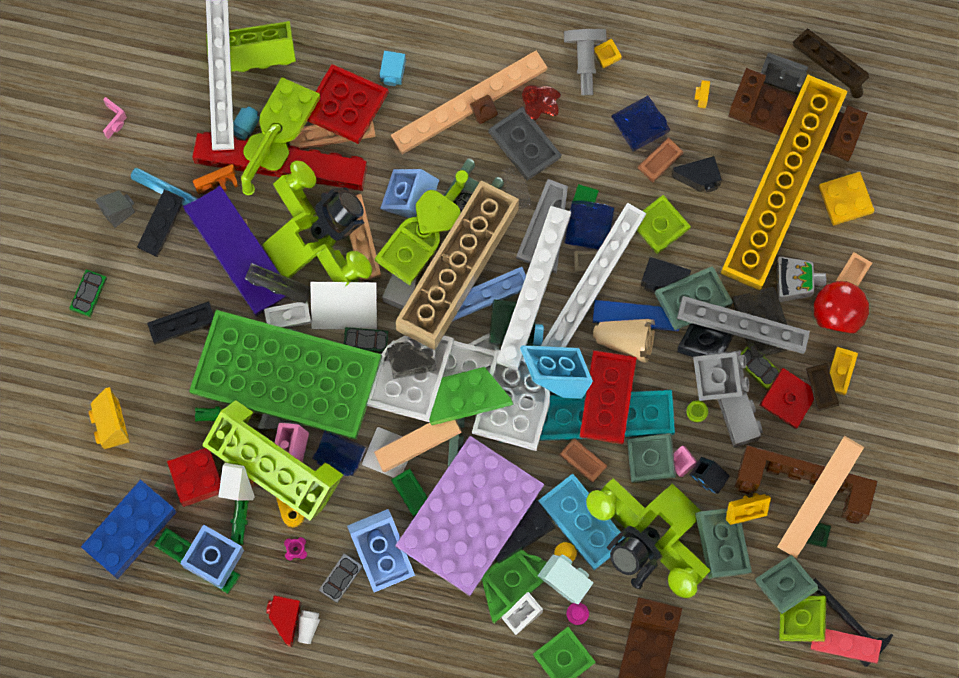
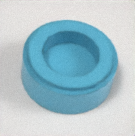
M535 324L533 346H541L544 331L542 324Z

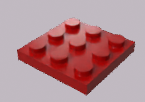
M332 64L315 91L320 94V99L307 121L359 144L389 91L381 85Z

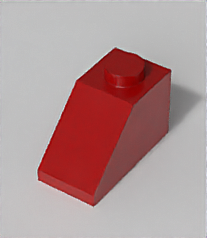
M274 595L273 600L268 601L266 613L269 614V619L288 647H292L302 603L299 600Z

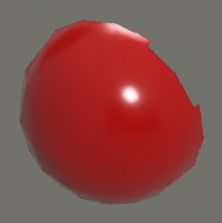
M835 281L826 285L817 294L814 301V317L817 324L822 328L854 334L865 325L869 315V302L865 293L857 285L848 281Z

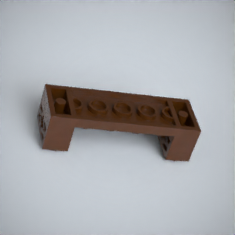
M746 68L728 117L781 136L798 96L764 84L766 75ZM848 105L844 113L838 112L821 152L849 162L868 113Z
M747 445L742 454L734 487L739 488L738 491L741 493H756L761 483L764 468L770 474L779 475V473L788 475L789 479L796 481L805 479L810 481L809 484L815 485L825 466ZM848 473L837 491L839 493L847 491L841 517H845L847 522L853 524L864 522L870 514L878 481Z
M638 597L618 678H665L682 608Z

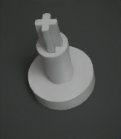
M605 29L564 31V43H577V74H581V95H593L592 74L596 73L594 43L607 41Z

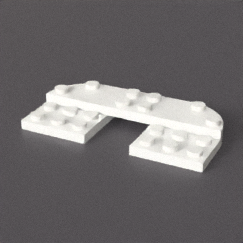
M405 335L396 341L393 340L382 352L381 355L383 357L367 406L429 422L442 377L485 367L509 395L514 405L477 414L472 434L537 451L547 412L549 411L550 391L533 382L524 357L521 359L518 370L497 364V358L500 350L497 349L495 352L454 341V338L443 336L436 349L433 350Z

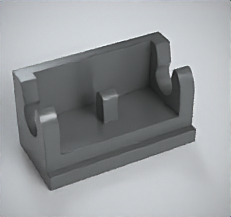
M768 53L761 73L766 75L764 83L799 94L808 67Z

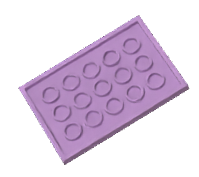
M469 436L395 546L471 596L544 484Z

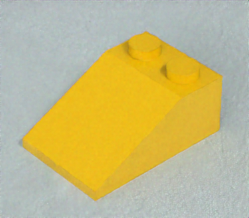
M110 387L105 388L90 403L92 410L89 411L91 423H95L97 431L94 432L96 443L101 444L104 449L129 443L130 441L120 402Z

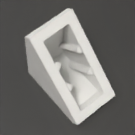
M224 463L219 497L232 500H253L255 498L244 466Z
M528 592L502 619L514 634L517 635L540 616L543 609Z

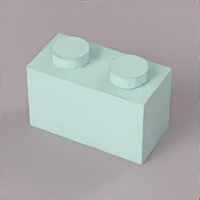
M552 555L538 574V577L571 603L579 604L593 584L588 579L589 574L581 568H574L571 565L573 561L565 555Z

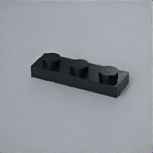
M166 189L163 190L137 248L158 257L185 198Z
M208 301L148 322L147 325L153 342L156 345L210 326L214 314Z

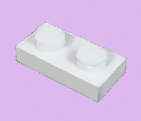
M307 301L264 309L267 324L290 328L311 323Z

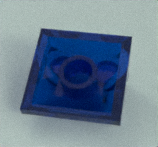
M649 96L611 115L633 152L670 132L665 116L659 112Z
M572 201L570 208L571 217L567 226L565 244L599 250L611 231L614 207L587 201Z

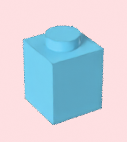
M384 51L380 70L381 82L388 86L402 85L406 63L405 54Z

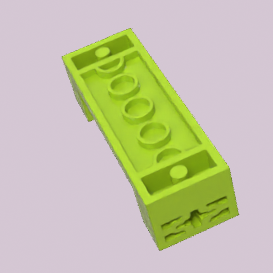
M235 400L219 413L202 446L229 464L244 466L248 478L311 521L325 508L343 474L327 463H324L316 471L309 468L250 427L247 423L253 412Z

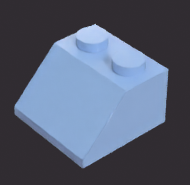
M393 169L380 209L406 218L417 217L415 208L417 201L426 191H436L439 179L422 169Z

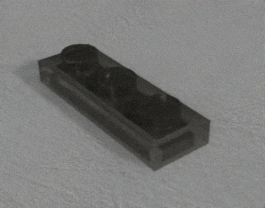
M251 263L245 277L251 284L263 286L275 294L290 297L294 302L306 304L311 291V287L253 263Z

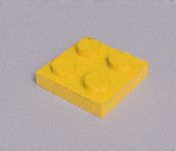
M861 172L824 182L818 186L833 226L872 214L875 211Z

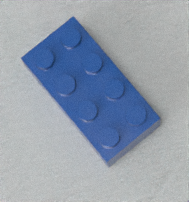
M140 479L85 541L81 548L115 578L119 579L177 512Z

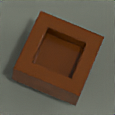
M489 95L470 104L476 121L479 124L498 115L492 98Z

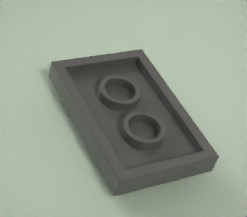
M523 106L488 130V133L526 181L555 163L562 156Z

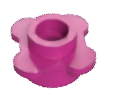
M299 537L298 539H286L284 541L287 551L285 557L287 560L306 558L307 552L304 547L306 540Z

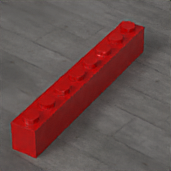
M211 132L197 133L192 156L195 164L224 168L233 164L234 170L244 172L250 162L244 156V147L249 139L243 141L237 140L234 137L233 150H212ZM288 146L289 156L279 170L272 171L260 166L256 174L280 178L282 175L292 173L290 169L292 162L302 161L314 171L316 184L363 191L367 173V161L358 156L347 158L342 157L339 153L332 152L329 155L323 154L316 149L304 151L296 146Z

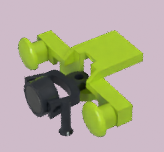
M302 161L292 162L290 165L292 173L282 175L273 185L293 218L262 244L284 280H289L317 256L333 282H347L346 287L350 284L349 282H359L358 279L360 277L369 278L372 273V267L369 260L362 253L350 251L347 253L345 260L341 252L334 250L332 247L336 241L345 239L364 224L363 219L358 220L364 213L360 200L346 187L333 188L330 192L321 194L322 200L316 204L314 210L303 192L305 187L312 188L315 186L316 176L314 171ZM328 210L335 221H337L339 224L343 226H346V228L343 231H340L336 227L335 223L333 222L328 213ZM311 229L312 236L319 241L305 245L298 233L301 230Z
M614 478L601 491L595 490L588 494L586 505L592 516L603 521L614 517L625 527L606 548L609 551L611 550V562L619 572L625 575H633L639 571L636 575L637 577L631 580L633 587L636 589L643 587L644 581L658 566L657 561L662 555L663 557L660 562L670 570L668 584L673 593L682 598H691L696 594L697 585L711 570L678 539L697 522L696 513L701 512V510L674 484L665 489L646 508ZM658 515L671 526L661 539L656 529L648 527Z

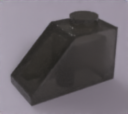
M399 342L387 348L393 379L437 370L435 360L411 344Z

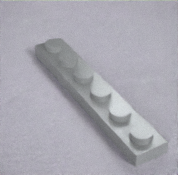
M685 296L681 299L677 315L679 320L804 354L806 351L810 333L807 330Z

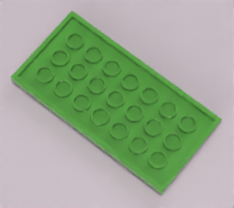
M216 310L189 392L193 395L229 405L236 400L251 411L357 440L368 405L367 402L383 356L378 353Z

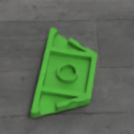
M485 367L442 377L429 422L431 425H436L511 406L514 403Z
M520 550L503 562L495 563L487 570L482 578V583L493 623L502 618L526 593H532L544 583L538 577V574L546 565V561L535 555H530L524 550Z

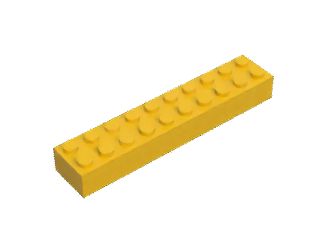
M807 75L722 268V275L761 291L848 91Z

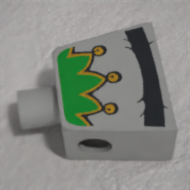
M778 257L776 261L777 302L811 297L814 293V286H826V273H814V264L811 261Z

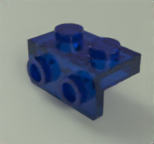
M325 431L317 452L313 455L312 459L316 460L321 466L324 463L329 464L344 476H353L359 468L366 447L337 434Z

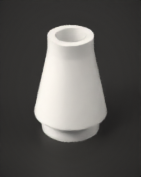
M302 610L301 615H298V642L311 644L320 619H318L319 613Z

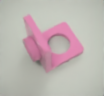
M105 97L103 99L105 105L117 114L103 130L105 137L109 139L114 132L120 131L127 117L121 108Z

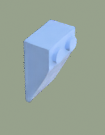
M388 509L347 526L373 592L415 576L407 554L395 546L400 536Z

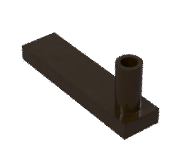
M808 28L793 41V46L849 87L853 98L863 96L862 84L869 78L867 71Z

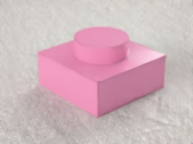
M682 445L674 452L675 472L678 476L683 477L695 467L697 460L686 446Z

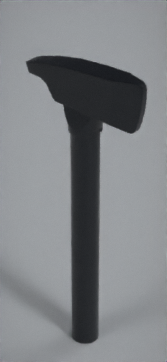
M816 578L813 580L818 586L816 592L820 596H826V602L858 636L876 639L868 634ZM890 634L887 638L879 637L876 639L882 641L880 653L889 644L893 634ZM860 660L864 667L870 664V662Z

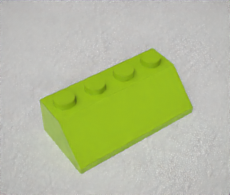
M290 21L229 30L231 72H246L252 68L265 69L271 65L280 64L284 66L296 62ZM206 34L207 54H208V40H207V34Z

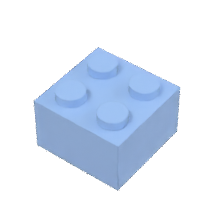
M203 525L180 564L183 568L222 589L242 556L244 549L239 544Z

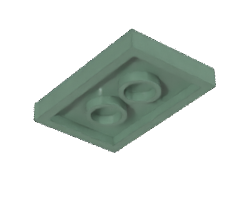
M713 266L655 291V296L674 330L691 324L690 322L677 319L683 296L725 308L733 304Z
M728 508L696 513L705 563L711 570L708 573L709 579L744 575L752 572L742 523L730 525L726 521Z

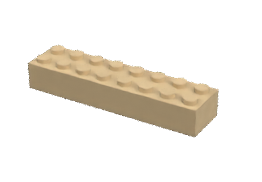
M479 182L397 317L396 331L433 350L436 349L519 209L518 198L486 182Z

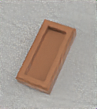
M667 138L638 166V169L653 183L684 152L670 138Z
M572 439L559 454L591 483H594L607 468L605 463L576 439Z

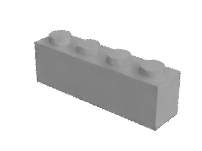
M747 393L739 397L717 399L734 448L760 439V433H763L762 426L759 420H755L753 414L756 412L753 400L748 399Z

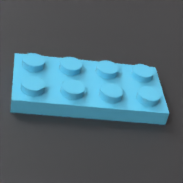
M571 474L538 500V502L590 567L596 570L610 558L611 550L609 551L606 547L621 532L610 519L603 521L591 515L586 505V498L589 493L575 475Z

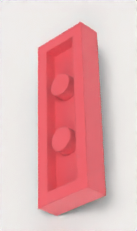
M826 629L825 642L812 641L811 650L878 664L882 641Z

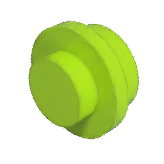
M702 401L691 402L686 409L687 417L696 423L704 421L708 416L707 405Z

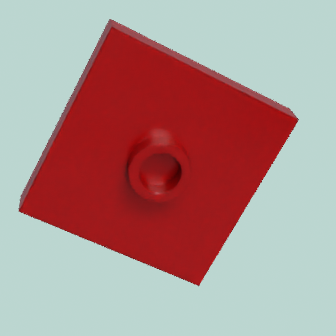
M781 368L759 406L794 429H797L812 405L814 396L809 384L786 369Z

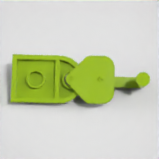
M281 77L260 114L259 122L262 133L251 136L244 147V156L250 161L241 176L242 191L245 195H252L254 193L255 187L251 181L260 166L275 171L284 165L289 156L286 142L292 141L300 134L320 99L319 93Z
M464 170L456 173L455 178L457 181L445 196L435 190H428L420 197L415 206L417 217L405 220L375 257V262L408 285L412 284L437 251L440 242L439 232L451 230L461 214L460 208L453 202L464 189L468 180V173Z

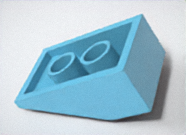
M525 345L520 347L533 382L562 398H583L593 380L579 348Z

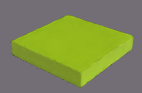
M662 195L643 210L646 216L637 232L658 255L686 233L691 226L668 199Z
M808 596L783 614L780 613V641L825 642L826 596Z

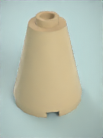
M653 319L600 322L598 326L594 327L593 338L596 339L597 344L626 356L637 357L636 360L646 363L649 359L645 357L646 355H651L655 331L651 330V325H655V321Z

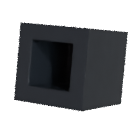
M704 457L699 459L689 474L705 490L716 494L725 486L730 477L715 461Z

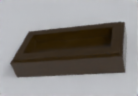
M824 363L806 368L817 410L822 411L839 406L828 364Z

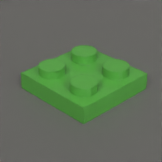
M569 627L533 653L534 658L550 678H577L596 663Z

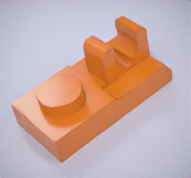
M233 164L193 180L198 194H207L219 184L224 192H226L225 184L228 180L233 183L235 188L238 187Z

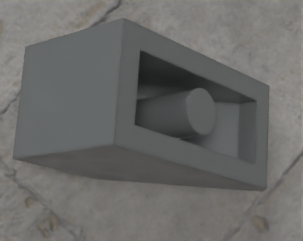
M119 190L95 200L103 215L114 228L135 213L132 207L134 205L132 199L127 194L123 196Z

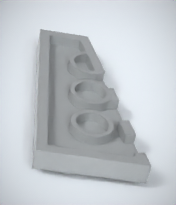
M550 179L547 180L516 259L531 263L550 206L565 210L568 186ZM558 252V255H557V257H556V260H555V263H554V266H553V269H552V272H553V273H556V274H557V266H558L559 252Z

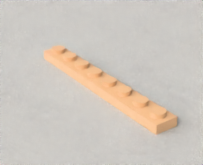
M536 50L391 134V138L403 155L473 114L470 107L471 103L486 95H489L494 102L547 71V66Z

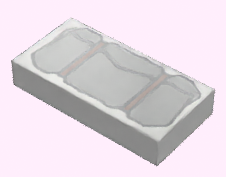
M343 554L319 591L338 603L363 566L346 554Z

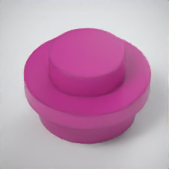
M582 603L571 604L567 609V619L574 625L584 624L589 617L588 608Z

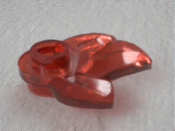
M534 85L524 88L522 98L526 104L525 111L533 120H537L541 113L551 116L558 115L559 109L556 100L560 98L561 94L556 89L549 86L539 88Z

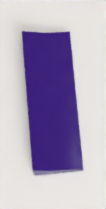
M221 186L183 206L184 211L255 317L263 313L264 309L271 308L292 294V291Z

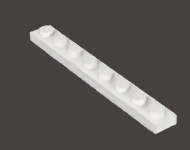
M206 0L212 150H233L234 127L228 0Z
M629 203L626 204L541 346L567 347L645 218V212Z
M553 206L549 208L497 358V364L515 370L519 368L523 357L520 347L527 345L571 217L570 211Z

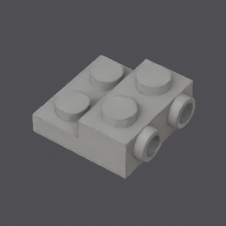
M740 350L693 357L699 401L746 395V390H749L748 377H744L743 368H746L745 355H741Z

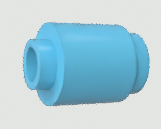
M249 106L241 108L233 122L235 136L243 140L251 136L259 122L258 111Z

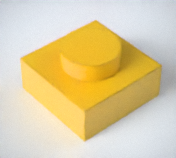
M612 39L594 47V54L602 68L622 59Z
M702 80L700 87H696L694 99L698 100L697 107L706 108L710 81Z

